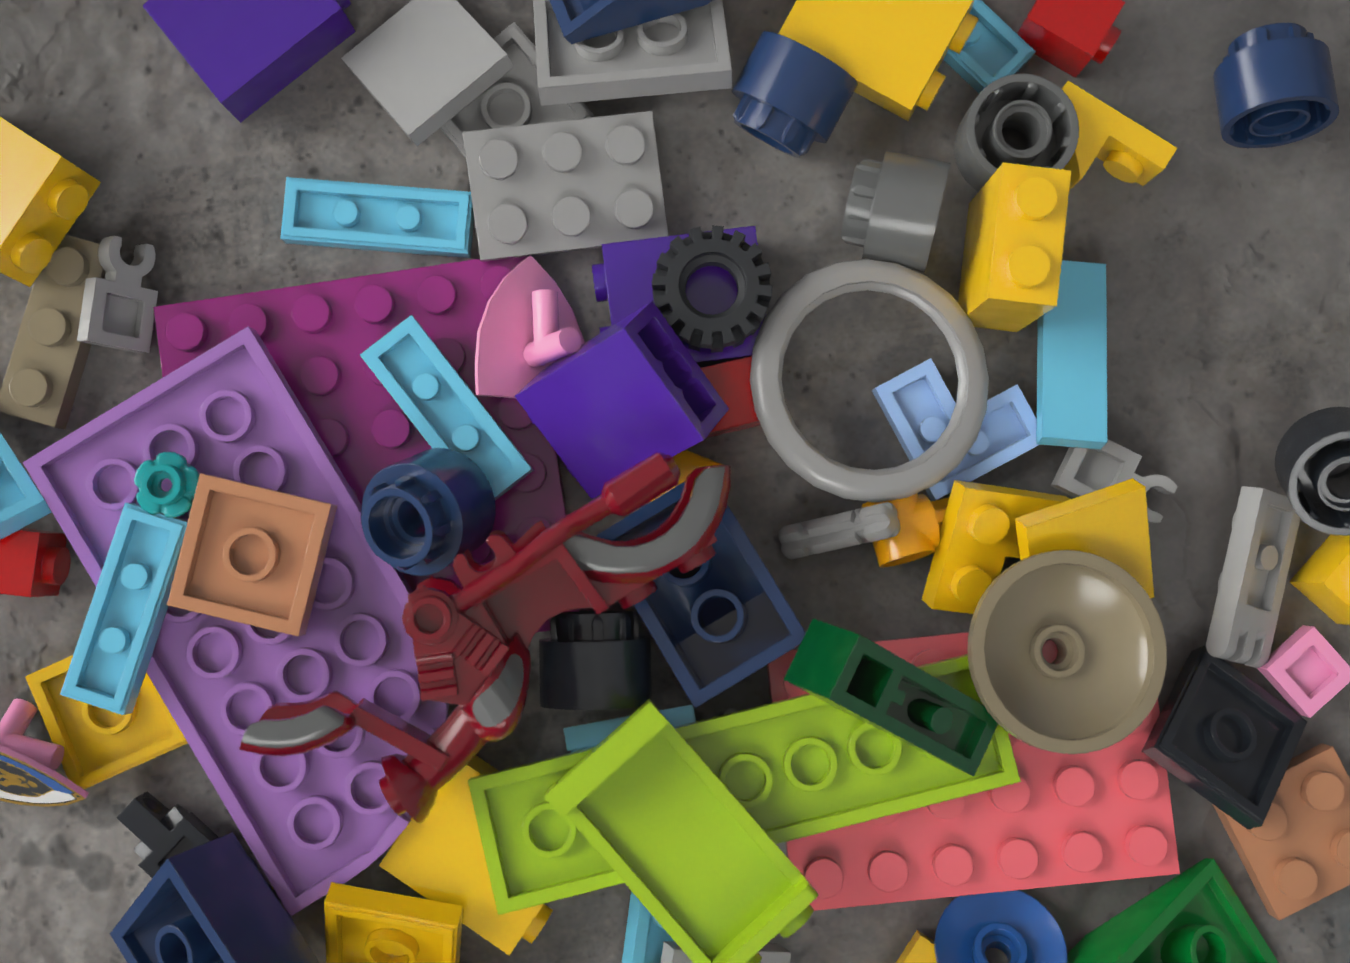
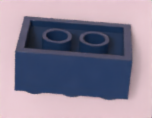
M233 832L167 858L110 932L112 939L127 963H320L294 925L292 917L284 910L258 871L255 862L248 856Z

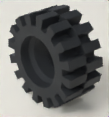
M712 225V231L702 232L700 226L690 229L689 236L684 239L677 236L670 242V249L666 254L661 253L657 260L655 274L653 273L652 291L654 304L678 338L689 344V349L699 352L700 348L711 349V353L723 352L724 347L732 345L735 348L743 344L745 338L750 334L753 336L760 327L772 297L773 285H770L772 273L769 263L764 264L761 258V249L756 243L752 246L745 242L746 235L735 230L733 235L723 233L724 226ZM706 266L720 267L728 271L734 278L738 294L734 304L726 311L719 314H705L696 310L690 304L686 296V284L690 276L700 268Z

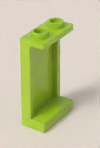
M650 699L556 781L544 795V798L562 818L567 816L693 963H760L762 956L758 951L778 933L782 938L791 936L813 914L814 909L810 906V903L817 898L818 893L810 882Z

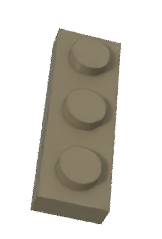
M65 235L53 253L48 265L34 281L0 390V412L66 430L92 345L77 341L86 278L98 277L105 279L106 274L98 259L100 244Z

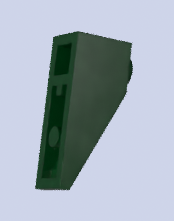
M814 618L783 679L820 700L973 777L998 726V723L988 713L983 704L864 636Z

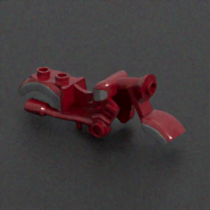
M656 452L605 482L601 496L563 517L547 529L542 520H540L516 543L504 531L493 530L487 538V544L494 551L496 558L489 563L483 565L476 562L469 549L464 554H458L453 561V568L463 588L451 579L435 578L433 576L417 584V590L408 594V602L404 607L402 621L406 633L413 641L421 701L431 700L458 705L431 735L365 698L357 703L339 691H332L307 702L278 703L269 706L260 720L252 723L246 729L239 749L269 756L304 754L335 742L358 726L407 753L406 756L392 754L382 757L381 762L386 776L379 779V785L386 801L397 815L400 816L407 812L417 823H422L435 804L438 790L460 772L487 741L496 742L509 736L517 727L526 704L530 680L531 655L528 647L534 634L546 620L564 611L580 608H593L597 615H599L617 601H619L623 609H626L642 601L658 589L654 579L675 567H678L681 574L686 573L705 563L716 554L712 544L718 541L714 533L727 507L731 465H711L694 468L685 479L681 498L670 517L659 528L642 537L628 541H611L581 532L611 514L624 517L678 485L681 472L674 459L670 455Z

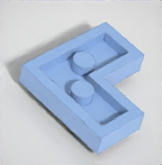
M931 358L872 390L909 461L918 458L937 442L948 426L956 405ZM1018 384L987 400V411L977 439L959 466L936 485L925 489L931 501L949 494L954 480L971 482L1040 445L1036 444L1037 419Z

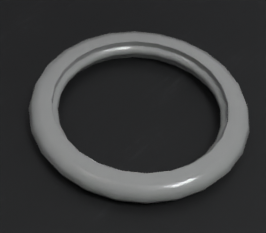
M860 259L835 262L808 273L782 293L765 316L754 343L750 384L755 413L765 436L790 469L814 487L841 498L882 502L907 498L930 488L959 466L975 443L985 417L989 376L984 348L974 325L951 294L926 275L898 263ZM866 290L893 294L913 303L929 315L948 341L955 358L958 375L956 405L948 426L937 442L918 458L897 467L877 470L850 467L830 459L811 445L793 421L785 402L782 383L784 355L792 334L806 315L829 299L844 293Z

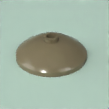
M1059 550L1036 554L1013 564L995 578L985 590L976 606L970 623L967 646L968 664L975 690L988 713L1003 729L1018 740L1041 750L1063 754H1083L1110 747L1131 734L1145 720L1161 692L1167 666V647L1159 614L1152 600L1137 580L1115 563L1100 556L1082 551ZM1049 639L1056 644L1058 650L1057 657L1052 663L1047 662L1042 654L1043 645Z

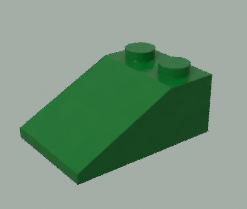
M1204 858L1089 932L1067 953V963H1279L1214 858Z

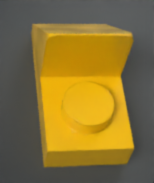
M1067 81L1061 89L1071 100L1079 121V138L1075 152L1063 168V170H1071L1069 190L1083 178L1096 157L1103 161V167L1113 177L1127 183L1137 182L1142 186L1166 168L1177 147L1072 82Z

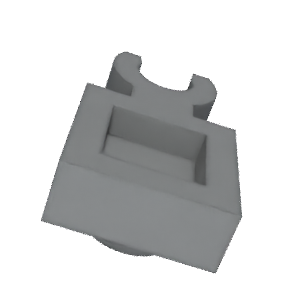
M104 237L98 248V259L101 267L106 272L105 279L98 277L86 278L77 341L134 353H149L155 317L153 307H156L158 291L142 288L141 282L142 276L148 274L154 266L156 259L154 245H136L133 262L128 265L120 256L122 237Z
M1107 439L1108 443L1101 449L1069 447L1050 485L1074 498L1132 478L1144 485L1146 492L1150 488H1154L1163 494H1173L1178 487L1174 481L1163 475L1140 476L1134 473L1142 456ZM1147 507L1148 524L1160 523L1163 516Z

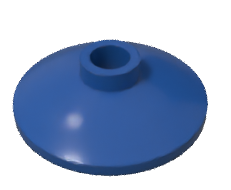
M1020 890L957 896L944 910L936 928L934 950L937 963H989L985 951L990 948H997L1003 951L1008 963H1067L1066 943L1057 921L1039 901Z

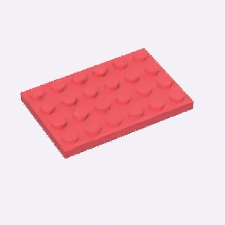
M969 632L872 642L917 667L968 654ZM1050 639L1044 643L1042 648L1043 657L1049 663H1052L1058 654L1056 644ZM798 649L789 651L767 665L771 703L809 694L783 680ZM1158 699L1149 715L1131 734L1110 747L1094 752L1063 754L1041 750L1018 740L1008 733L1021 782L785 842L786 856L818 893L817 898L810 903V906L814 911L1180 874L1168 773L1165 768L1142 752L1160 715Z

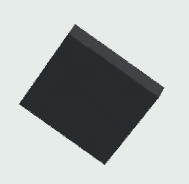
M1201 646L1191 651L1142 752L1249 830L1263 825L1308 721L1225 660L1211 656L1206 647Z

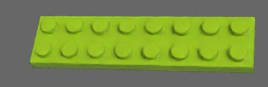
M968 654L917 666L983 704L971 678ZM811 694L674 727L776 844L1021 782L1008 732L999 724L973 777ZM595 747L471 777L468 780L498 915L624 883L567 816L562 818L544 798L547 790Z

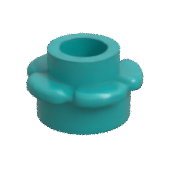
M174 452L160 453L155 460H146L137 469L134 483L139 487V492L136 495V499L141 508L151 515L164 513L168 518L179 517L191 509L200 475L195 467L187 463V459L184 456ZM165 479H169L172 482V487L167 492L161 487V483Z

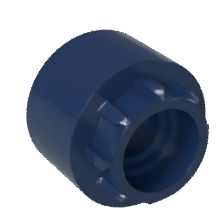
M1274 23L1245 32L1229 45L1228 55L1223 58V62L1219 64L1213 75L1221 136L1227 144L1235 147L1267 148L1297 142L1327 128L1339 115L1329 47L1324 42L1315 39L1313 33L1307 32L1305 27L1299 24Z
M763 31L732 88V93L741 100L733 114L734 123L775 149L800 158V156L808 153L814 141L827 143L858 83L844 69L816 51L780 34Z
M432 448L382 469L370 480L362 500L361 525L370 549L380 559L406 574L417 576L431 575L453 564L458 554H464L467 549L473 552L487 540L495 522V498L485 474L470 458L451 449Z

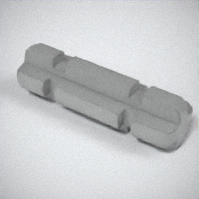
M885 502L783 526L779 531L778 538L782 544L781 550L783 555L788 559H796L895 537L900 532V522L897 518L898 514L895 506L892 503Z

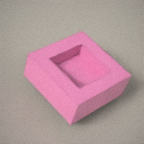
M1302 625L1270 654L1269 660L1265 665L1257 668L1299 715L1309 718L1350 682V666L1314 626Z

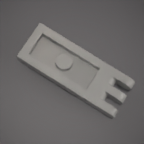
M1241 487L1237 509L1232 518L1231 536L1223 571L1218 580V593L1206 642V649L1213 657L1227 659L1254 668L1262 667L1269 660L1300 517L1293 509L1288 497L1264 488Z

